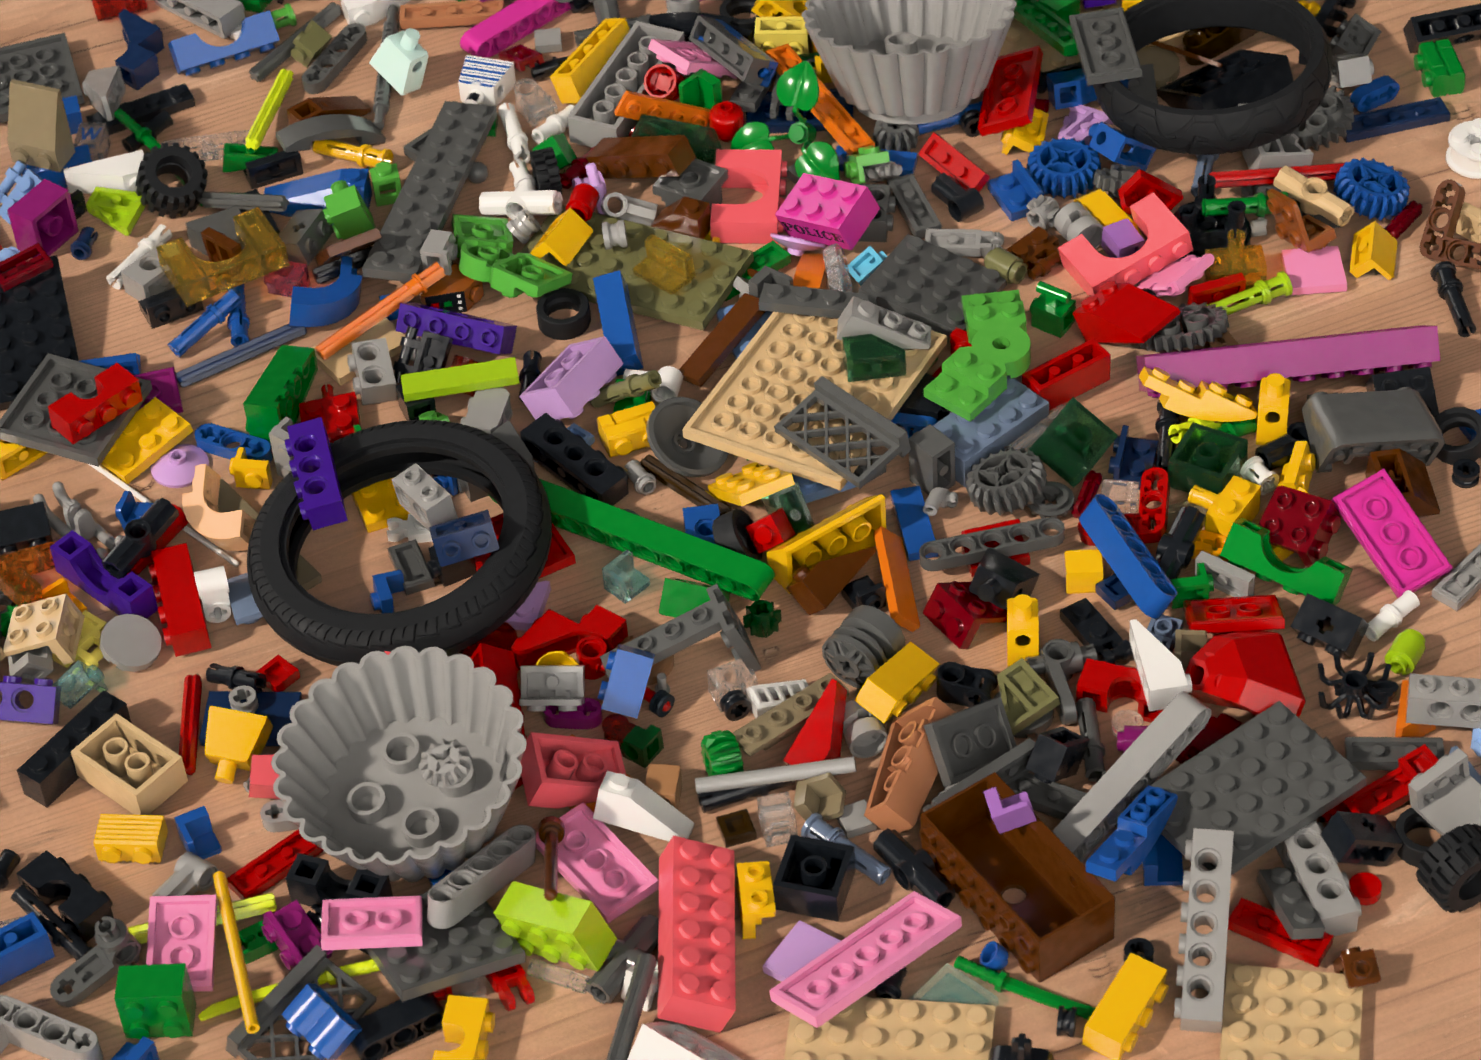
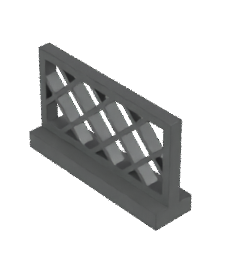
M823 376L814 382L815 390L774 426L776 433L859 489L897 455L903 458L911 451L907 431ZM816 402L824 406V412L808 413V409ZM842 418L845 420V426L829 427V419ZM825 421V428L808 430V422ZM804 422V430L791 432L787 429L792 423ZM863 432L867 435V440L850 442V433ZM846 434V442L829 444V436ZM825 436V444L812 446L808 443V438ZM884 446L889 449L883 455L871 456L872 447ZM867 448V456L850 458V450ZM846 450V459L833 460L829 457V452ZM867 465V470L859 477L851 472V466Z
M316 945L255 1007L260 1027L259 1031L254 1034L248 1033L243 1020L227 1036L226 1051L235 1058L240 1056L243 1060H321L315 1055L300 1056L299 1041H307L303 1035L301 1037H297L294 1034L274 1035L273 1025L278 1020H286L282 1015L283 1011L307 983L318 985V978L326 970L337 979L338 988L322 989L329 995H338L339 1007L345 1010L355 1021L365 1015L376 1003L377 998L326 958L327 952L321 950V947ZM356 994L365 1002L359 1008L344 1009L343 995ZM294 1041L295 1056H275V1042ZM255 1043H270L271 1057L257 1058L249 1050Z

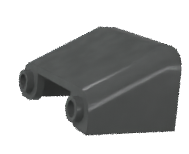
M1411 387L1387 391L1335 394L1317 392L1310 396V399L1306 401L1302 408L1311 451L1316 459L1315 468L1317 473L1331 472L1332 464L1336 461L1343 460L1344 464H1350L1354 457L1369 456L1370 452L1398 448L1424 462L1425 466H1430L1445 444L1442 430L1422 396Z

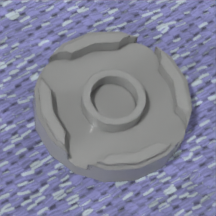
M123 614L115 616L104 626L100 635V650L108 662L111 661L117 665L116 668L122 671L137 672L147 669L157 659L161 651L162 638L157 627L150 620L135 614Z

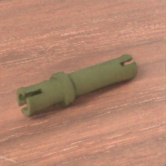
M650 370L641 375H629L623 381L600 388V394L591 400L590 403L593 407L600 408L627 397L636 398L642 396L645 391L660 387L659 384L662 383L661 375L656 370Z

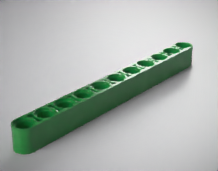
M540 479L549 500L552 523L558 528L711 586L718 584L720 589L751 601H758L775 578L773 569L762 561Z

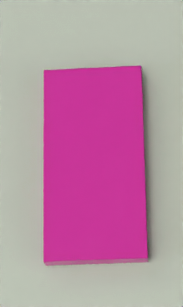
M1385 469L1380 470L1332 498L1336 509L1397 598L1407 590L1414 593L1452 570V565Z

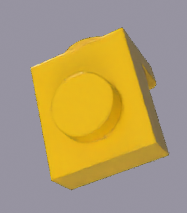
M238 447L236 456L231 458L229 466L230 474L234 475L236 487L270 490L273 478L269 461L247 459L245 448Z

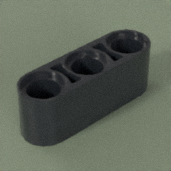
M433 992L403 1002L399 999L358 1019L356 1022L361 1026L362 1031L351 1042V1045L361 1060H380L441 1029L444 1009Z

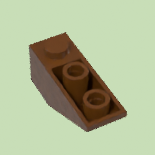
M357 96L307 98L287 109L289 125L321 115L347 114L362 117L371 112V108Z

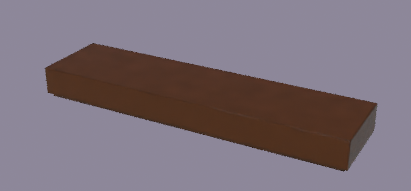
M747 293L742 295L679 369L684 381L699 387L704 385L766 312L759 310L758 297Z

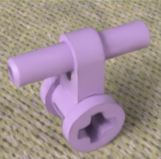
M588 163L585 166L588 177L572 179V187L574 188L582 183L593 186L599 193V200L596 205L598 214L605 215L601 210V201L605 194H607L606 184L601 172L597 170L596 164Z

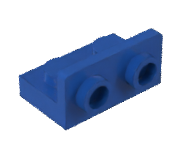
M1018 159L1012 161V173L987 181L989 192L1011 222L1027 217L1026 214L1030 210L1026 205L1040 194L1044 196L1040 184L1034 182L1027 167L1024 168Z

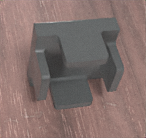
M695 158L679 177H659L652 185L653 194L661 197V200L665 202V207H668L684 196L710 203L711 214L712 204H722L721 187L728 179V169Z

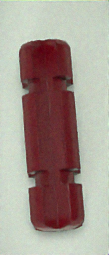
M1416 201L1409 202L1384 229L1397 240L1401 236L1400 234L1422 214V204Z
M1094 470L1087 473L1071 512L1074 518L1081 516L1097 494L1103 479L1101 473H1096Z

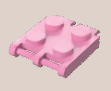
M1204 254L1202 257L1187 255L1185 258H1179L1163 267L1160 271L1141 280L1138 283V288H1148L1157 297L1178 296L1186 290V286L1190 282L1198 280L1204 275V271L1214 263V256L1212 254Z

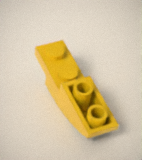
M1144 366L1139 374V378L1144 386L1161 393L1159 400L1163 408L1177 414L1218 422L1255 419L1258 415L1250 398L1240 393L1236 396L1227 393V388L1217 382L1212 381L1211 384H1208L1201 380L1196 389L1193 384L1186 380L1180 379L1177 382L1169 378L1170 374L1158 367H1154L1152 370Z

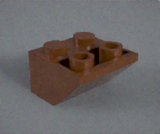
M1400 448L1370 452L1365 473L1366 478L1385 469L1418 517L1440 514V508L1424 462Z

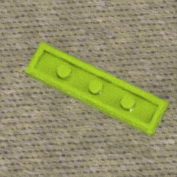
M515 357L400 375L405 402L520 384Z

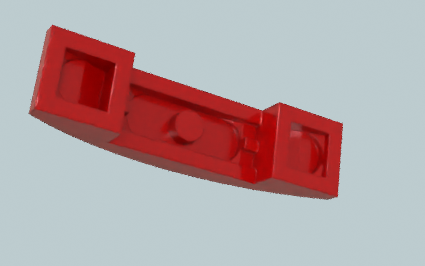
M1424 744L1398 759V768L1365 786L1323 814L1321 818L1328 824L1329 819L1337 811L1386 815L1410 800L1408 784L1417 774L1424 773L1433 767L1439 759Z

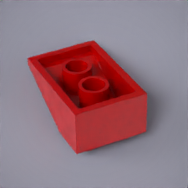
M1110 281L1103 284L1097 294L1084 299L1081 302V306L1073 312V315L1085 342L1094 338L1099 343H1145L1181 312L1178 307L1130 283Z

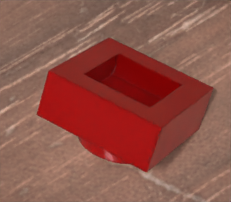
M280 655L275 656L255 672L266 676V687L273 692H283L301 678L299 669Z

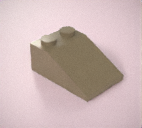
M15 79L10 81L7 142L13 162L20 160L26 165L61 172L74 155L75 148L60 89Z

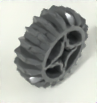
M1013 447L1008 451L1000 449L999 453H989L988 458H980L979 464L972 466V471L967 473L966 489L974 507H978L980 512L987 511L989 515L998 512L1000 516L1005 512L1013 514L1014 510H1024L1025 505H1033L1034 499L1042 497L1041 492L1046 489L1047 474L1039 456H1035L1033 451L1026 452L1024 448L1015 451Z

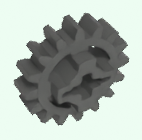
M1112 164L1111 169H1097L1093 185H1096L1095 188H1100L1102 191H1108V196L1117 198L1119 197L1118 189L1140 168L1133 165Z

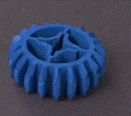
M1052 137L1050 142L1042 141L1041 146H1034L1033 152L1029 153L1026 167L1029 169L1034 182L1042 187L1044 195L1052 194L1053 198L1063 196L1065 200L1066 196L1076 198L1078 193L1085 195L1087 190H1093L1094 175L1097 169H1101L1098 152L1093 150L1090 145H1086L1084 140L1077 142L1074 137L1070 140L1064 137L1056 140Z
M1362 157L1360 161L1352 159L1351 162L1344 163L1336 174L1333 191L1336 193V196L1354 206V212L1358 213L1359 217L1364 215L1369 220L1375 217L1381 221L1383 218L1391 220L1393 216H1397L1403 210L1409 199L1410 186L1407 184L1408 180L1402 177V172L1395 171L1394 166H1387L1384 162H1376L1374 158L1368 161Z

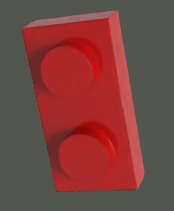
M1241 272L1189 286L1188 305L1196 302L1198 305L1204 302L1210 304L1242 292L1246 288V279Z

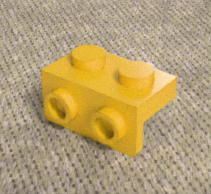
M1307 441L1295 442L1290 461L1284 464L1277 487L1285 486L1297 490L1300 486L1308 492L1316 466V459L1314 453L1310 452Z

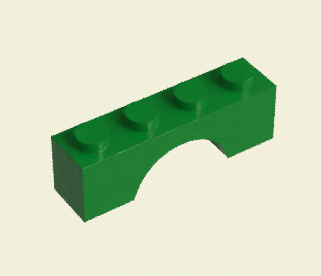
M1244 518L1233 522L1220 556L1228 559V563L1242 569L1246 567L1256 572L1255 576L1267 582L1274 580L1282 584L1283 589L1295 595H1300V593L1307 595L1308 593L1332 605L1340 602L1353 571L1352 568L1326 556L1316 561L1310 567L1296 568L1289 566L1281 561L1273 551L1270 542V530Z

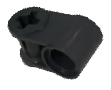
M956 662L943 663L937 671V697L945 703L972 707L992 699V690L996 689L998 685L997 675L987 669H978Z

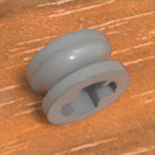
M243 685L234 688L230 692L228 697L232 710L254 713L258 709L259 704L254 688ZM246 699L247 702L241 703V700Z

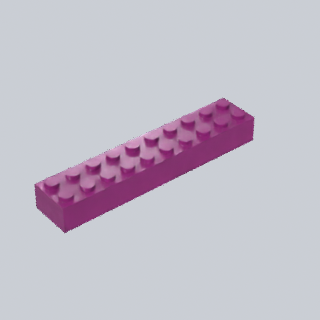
M1435 325L1408 326L1136 356L1139 391L1147 392L1148 396L1160 397L1161 393L1142 384L1139 374L1144 366L1152 370L1154 367H1158L1169 373V378L1177 382L1180 379L1186 380L1193 384L1196 389L1201 380L1208 384L1214 381L1228 389V384L1234 383L1235 387L1239 388L1257 386V381L1273 373L1281 374L1284 379L1292 377L1293 381L1298 380V382L1316 380L1315 374H1321L1322 378L1345 377L1344 371H1350V374L1368 375L1374 374L1373 368H1379V371L1395 372L1402 371L1403 365H1408V368L1414 369L1429 366L1431 368L1432 362L1441 361L1438 328Z

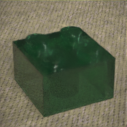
M1072 397L1029 450L1033 451L1036 456H1039L1046 465L1074 488L1090 472L1118 435Z
M1193 422L1168 460L1170 487L1190 493L1194 485H1199V487L1216 494L1222 492L1234 475L1241 476V467L1248 457V440Z

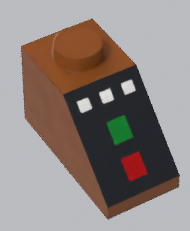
M454 263L451 266V275L444 276L427 288V293L420 295L421 304L459 313L467 312L484 296L483 283L463 275L459 271V264Z

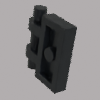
M408 326L405 337H401L399 344L402 345L398 362L395 361L393 365L396 383L401 384L400 375L445 368L453 339L423 330L421 340L417 341L416 337L419 329ZM413 349H416L418 351L416 354L414 365L411 366L409 365V362L412 355Z

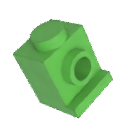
M379 162L374 168H369L377 207L394 204L401 191L396 163ZM395 189L394 192L380 194L382 191Z

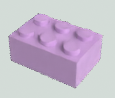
M605 336L570 344L519 397L535 420L545 413L555 420L563 418L574 419L584 411L583 406L587 402L595 399L600 394L599 389L617 376L616 371L624 363Z

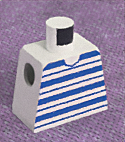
M466 55L458 83L461 101L463 103L497 107L516 84L514 62Z

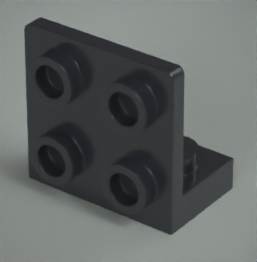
M1430 366L1375 374L1365 383L1367 392L1411 387L1420 393L1433 417L1435 418L1439 415Z

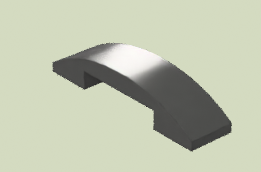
M329 114L307 118L276 132V138L285 152L310 150L312 141L355 137L360 145L379 144L386 141L385 136L374 125L373 121L347 114Z

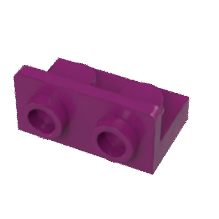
M297 899L275 913H272L271 910L264 913L263 926L261 927L263 934L270 943L275 942L281 950V960L289 970L293 969L316 945L321 947V934ZM325 950L327 952L326 958L332 957L333 951Z

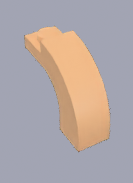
M207 464L195 465V475L192 480L193 492L182 494L183 510L189 524L218 548L228 551L248 550L255 520L243 510L220 513L218 510L221 476Z

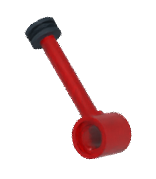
M596 636L585 637L576 645L577 662L579 665H585V679L588 680L600 679L607 675L600 658L601 655L607 653V645L603 639ZM646 686L643 699L649 702V710L660 718L666 716L674 705V696L665 690H659L656 693Z

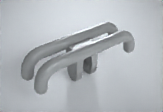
M59 481L53 484L52 489L57 501L64 509L63 514L66 524L50 510L42 494H36L33 497L34 503L44 501L50 527L62 537L73 530L86 540L95 536L110 550L124 537L119 535L114 538L91 516V512L85 508L82 509L77 500L70 499L63 483ZM104 548L96 550L103 561L107 556L106 550Z

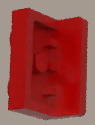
M1141 169L1118 189L1121 208L1129 215H1132L1131 205L1153 192L1170 211L1184 199L1181 190Z

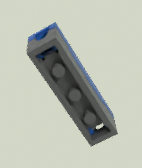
M698 15L688 39L741 81L769 87L778 62L723 20Z

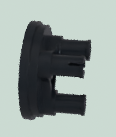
M1202 175L1198 178V195L1195 197V201L1182 205L1174 213L1176 218L1189 231L1193 251L1182 258H1185L1187 255L1202 257L1204 254H1212L1214 256L1213 264L1225 263L1242 255L1250 245L1251 226L1245 216L1246 204L1241 201H1232L1228 205V215L1204 217L1202 214L1203 198H1217L1215 196V177L1207 175V184H1204L1205 176Z

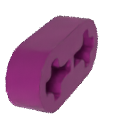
M585 698V703L577 706V711H559V714H555L558 711V706H546V711H543L545 723L552 728L588 730L598 727L603 720L601 704L592 698Z

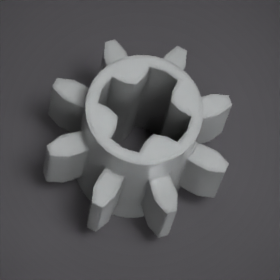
M1040 194L1026 205L1030 210L1026 216L1031 226L1034 228L1040 226L1047 230L1049 227H1054V219L1060 207L1054 198L1050 196L1044 197Z

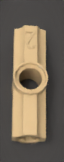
M1286 165L1279 170L1274 178L1273 186L1281 191H1287L1289 196L1299 201L1301 210L1306 214H1320L1340 227L1345 226L1354 214V206L1327 190V183L1323 179L1307 178Z

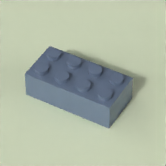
M1009 375L1007 376V389L971 422L951 412L933 426L955 442L956 481L966 487L967 473L972 471L974 464H979L980 458L986 459L989 457V453H999L1000 449L1008 451L1013 447L1017 451L1048 429L1049 402L1015 378L1010 379Z

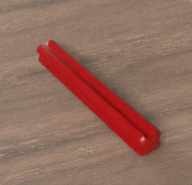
M198 674L187 675L184 678L178 755L183 759L187 775H193L196 771L202 681Z

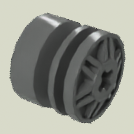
M860 605L850 612L841 626L825 641L822 646V656L827 666L839 679L848 685L861 689L870 675L905 646V637L901 628L886 613L873 606Z

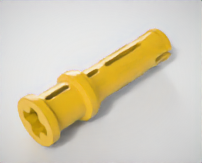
M329 139L313 142L314 153L354 161L362 168H367L368 166L375 167L379 162L384 161L390 164L393 163V152L390 149H374L369 144L359 147Z

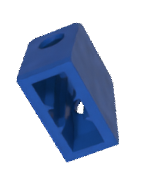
M1105 122L1093 124L1088 132L1089 137L1092 138L1089 143L1092 149L1115 163L1137 166L1143 171H1146L1156 148L1145 145L1125 134L1115 125ZM1125 144L1131 147L1128 152H1123Z

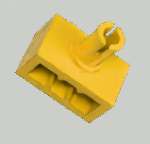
M1234 475L1222 492L1218 494L1199 487V485H1194L1189 493L1188 502L1208 509L1206 512L1205 531L1228 537L1233 522L1241 518L1252 522L1260 510L1261 486Z

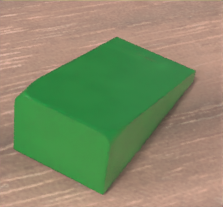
M224 143L222 172L245 170L246 162L278 153V148L260 146L257 150H253L252 148H246L244 144Z

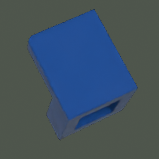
M205 806L174 817L180 840L186 852H193L203 859L222 852L221 846L213 832L210 817Z

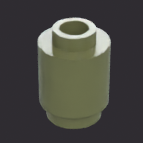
M1001 247L990 250L985 256V267L996 270L999 276L1004 278L1009 284H1019L1027 273V264L1023 262V259Z

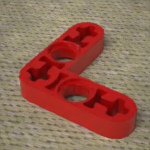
M1161 467L1149 468L1142 474L1139 513L1124 514L1144 544L1157 543L1163 534L1167 533L1170 483L1167 471ZM1155 480H1158V490H1153L1152 484H1154ZM1152 501L1162 503L1158 508L1150 509L1146 507ZM1151 520H1155L1156 526L1153 530H1150ZM1079 522L1077 527L1082 543L1096 546Z

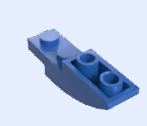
M1148 785L1118 816L1117 829L1086 860V872L1114 882L1123 874L1131 876L1158 840L1175 807L1178 795L1165 791L1160 787Z

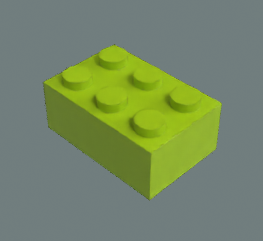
M512 881L494 911V915L502 925L501 929L517 940L525 951V955L531 956L535 954L543 956L546 960L553 963H558V961L569 963L579 970L587 968L599 972L617 941L616 936L592 901L558 892L555 900L548 901L544 897V889Z

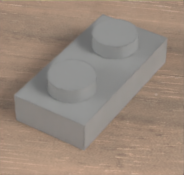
M1201 551L1195 558V576H1197V563H1204L1206 572L1211 573L1213 576L1215 589L1232 597L1254 596V574L1205 551Z

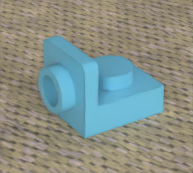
M869 245L845 269L862 286L888 256L882 250L877 254Z

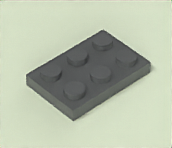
M1001 697L992 698L923 725L943 787L964 780L1017 746Z

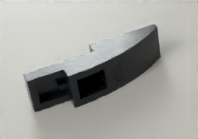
M696 12L662 13L649 17V24L684 32L685 42H692L688 38L697 16L702 15L723 20L753 43L752 30L734 26L733 18Z

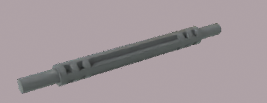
M395 5L388 7L387 20L383 24L381 44L386 37L398 33V7ZM378 72L373 111L375 113L374 125L383 130L385 115L389 111L391 85Z

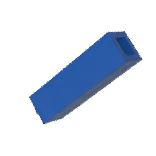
M618 270L594 277L593 282L603 334L624 363L616 371L617 376L623 375L625 369H644L628 285L621 271Z

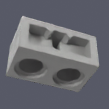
M386 338L352 342V354L347 355L349 371H355L356 377L352 378L353 389L356 395L360 394L362 405L395 401L396 380Z
M413 464L391 479L399 504L429 532V527L458 519L451 494L418 464Z

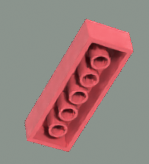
M673 835L659 857L657 1018L721 1033L736 1011L734 850Z

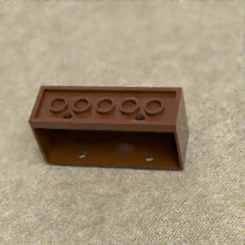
M994 772L920 814L921 829L919 834L921 837V847L932 858L936 871L953 886L963 906L966 909L971 908L978 916L984 929L987 931L991 930L998 938L1000 945L1017 958L1021 969L1026 974H1031L1040 983L1114 939L1115 897L1093 874L1086 872V867L1036 814L1037 821L999 834L991 817L983 791L996 787L1001 799L1016 795V793ZM1017 888L1026 894V898L1020 903L1011 904L1006 902L1002 895L1008 889Z

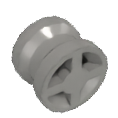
M521 209L518 212V217L506 224L512 235L523 244L530 240L532 233H537L541 229L539 222L525 209Z
M624 219L618 220L615 224L602 222L605 250H611L613 246L628 247Z

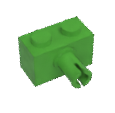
M343 180L334 182L330 187L332 194L324 197L327 208L323 209V213L328 224H332L337 239L346 240L376 228L373 216L355 185L348 187L347 182Z

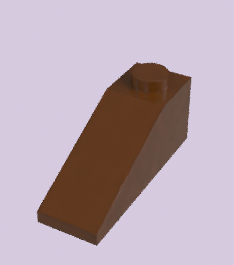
M870 547L820 561L808 567L804 564L792 574L793 580L786 589L808 615L826 609L874 555L876 550Z

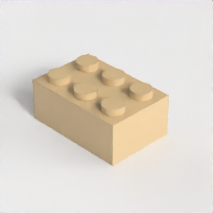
M117 713L70 751L77 776L136 815H150L188 782L183 759L180 755Z

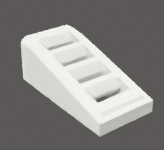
M805 679L760 684L747 687L746 694L747 699L751 703V710L755 718L785 701L786 695L790 694V696H793L796 692L803 690L809 685Z

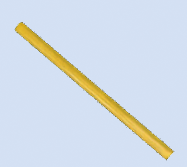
M217 871L213 874V880L246 1031L254 1034L259 1031L260 1027L227 878L223 871Z

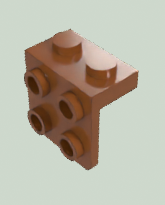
M1273 188L1267 191L1269 198L1267 206L1275 216L1277 222L1275 230L1280 239L1286 240L1294 247L1309 253L1326 247L1328 242L1337 238L1335 230L1331 226L1309 214L1301 216L1295 200Z

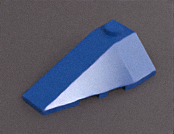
M338 169L267 187L264 194L284 195L289 200L286 211L269 212L292 217L297 210L325 209L327 207L324 197L332 194L330 187L339 180L346 181L348 187L355 185L369 209L373 194L369 169Z

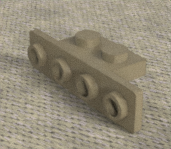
M829 673L736 730L733 734L739 743V747L748 756H753L762 749L766 751L804 726L832 678L847 689V696H849V689L832 673Z

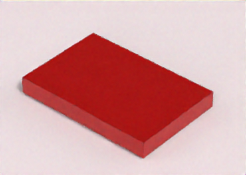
M1276 595L1183 601V612L1189 630L1222 633L1285 629V618Z

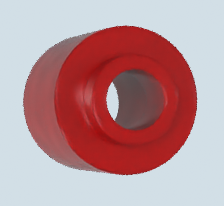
M582 183L576 185L570 195L566 210L571 208L585 222L590 220L599 200L598 191L589 184Z

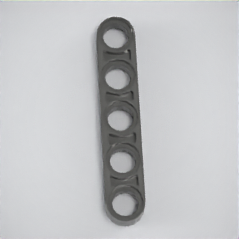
M1047 517L924 543L919 549L920 565L928 571H940L979 563L989 548L984 545L988 541L1000 543L999 546L992 549L1007 557L1053 548L1063 543L1065 539V526L1060 519ZM1047 529H1055L1059 533L1049 536L1043 532ZM1018 535H1026L1029 537V539L1027 541L1020 542L1016 541L1014 537ZM959 547H967L970 549V551L965 554L957 553L955 549ZM929 553L941 555V557L935 560L928 559L925 556Z

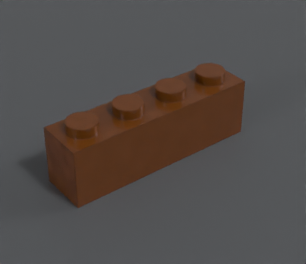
M686 135L603 138L586 158L589 163L596 164L597 170L601 172L604 179L679 177L696 156Z

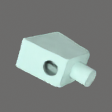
M408 28L405 31H400L386 37L369 62L401 96L421 88L429 57L428 52L418 43L420 33L413 28Z

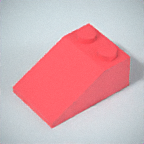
M531 732L526 740L527 745L521 760V776L527 804L532 807L560 809L579 805L582 802L597 801L598 791L607 770L626 775L618 741Z

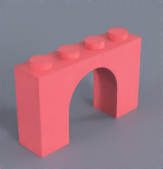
M716 149L715 165L728 169V179L721 188H748L756 190L764 196L747 204H712L710 218L711 239L718 237L720 238V243L768 244L771 241L776 242L770 237V234L784 233L783 226L775 216L785 201V197L781 196H786V179H782V177H787L788 163L787 161H782V150Z
M1154 192L1130 206L1133 221L1139 227L1140 232L1147 238L1144 246L1134 254L1121 258L1106 257L1096 251L1082 234L1058 247L1063 267L1089 297L1097 294L1100 291V287L1110 281L1136 285L1139 281L1193 251L1189 231Z

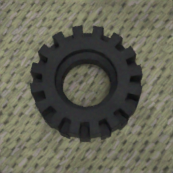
M549 147L530 151L536 190H556L561 192L562 195L561 177L553 148Z

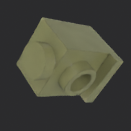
M311 20L305 31H301L294 39L295 47L291 50L290 55L307 68L326 49L332 36L315 21Z

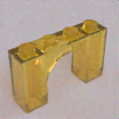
M259 207L233 216L237 238L244 248L239 254L230 259L218 262L201 260L192 253L182 237L156 247L161 269L186 306L289 266L285 243Z

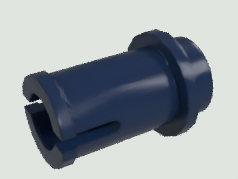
M82 228L78 239L72 242L70 249L74 258L84 260L91 256L92 246L98 238L97 231L91 237L95 230L94 228Z

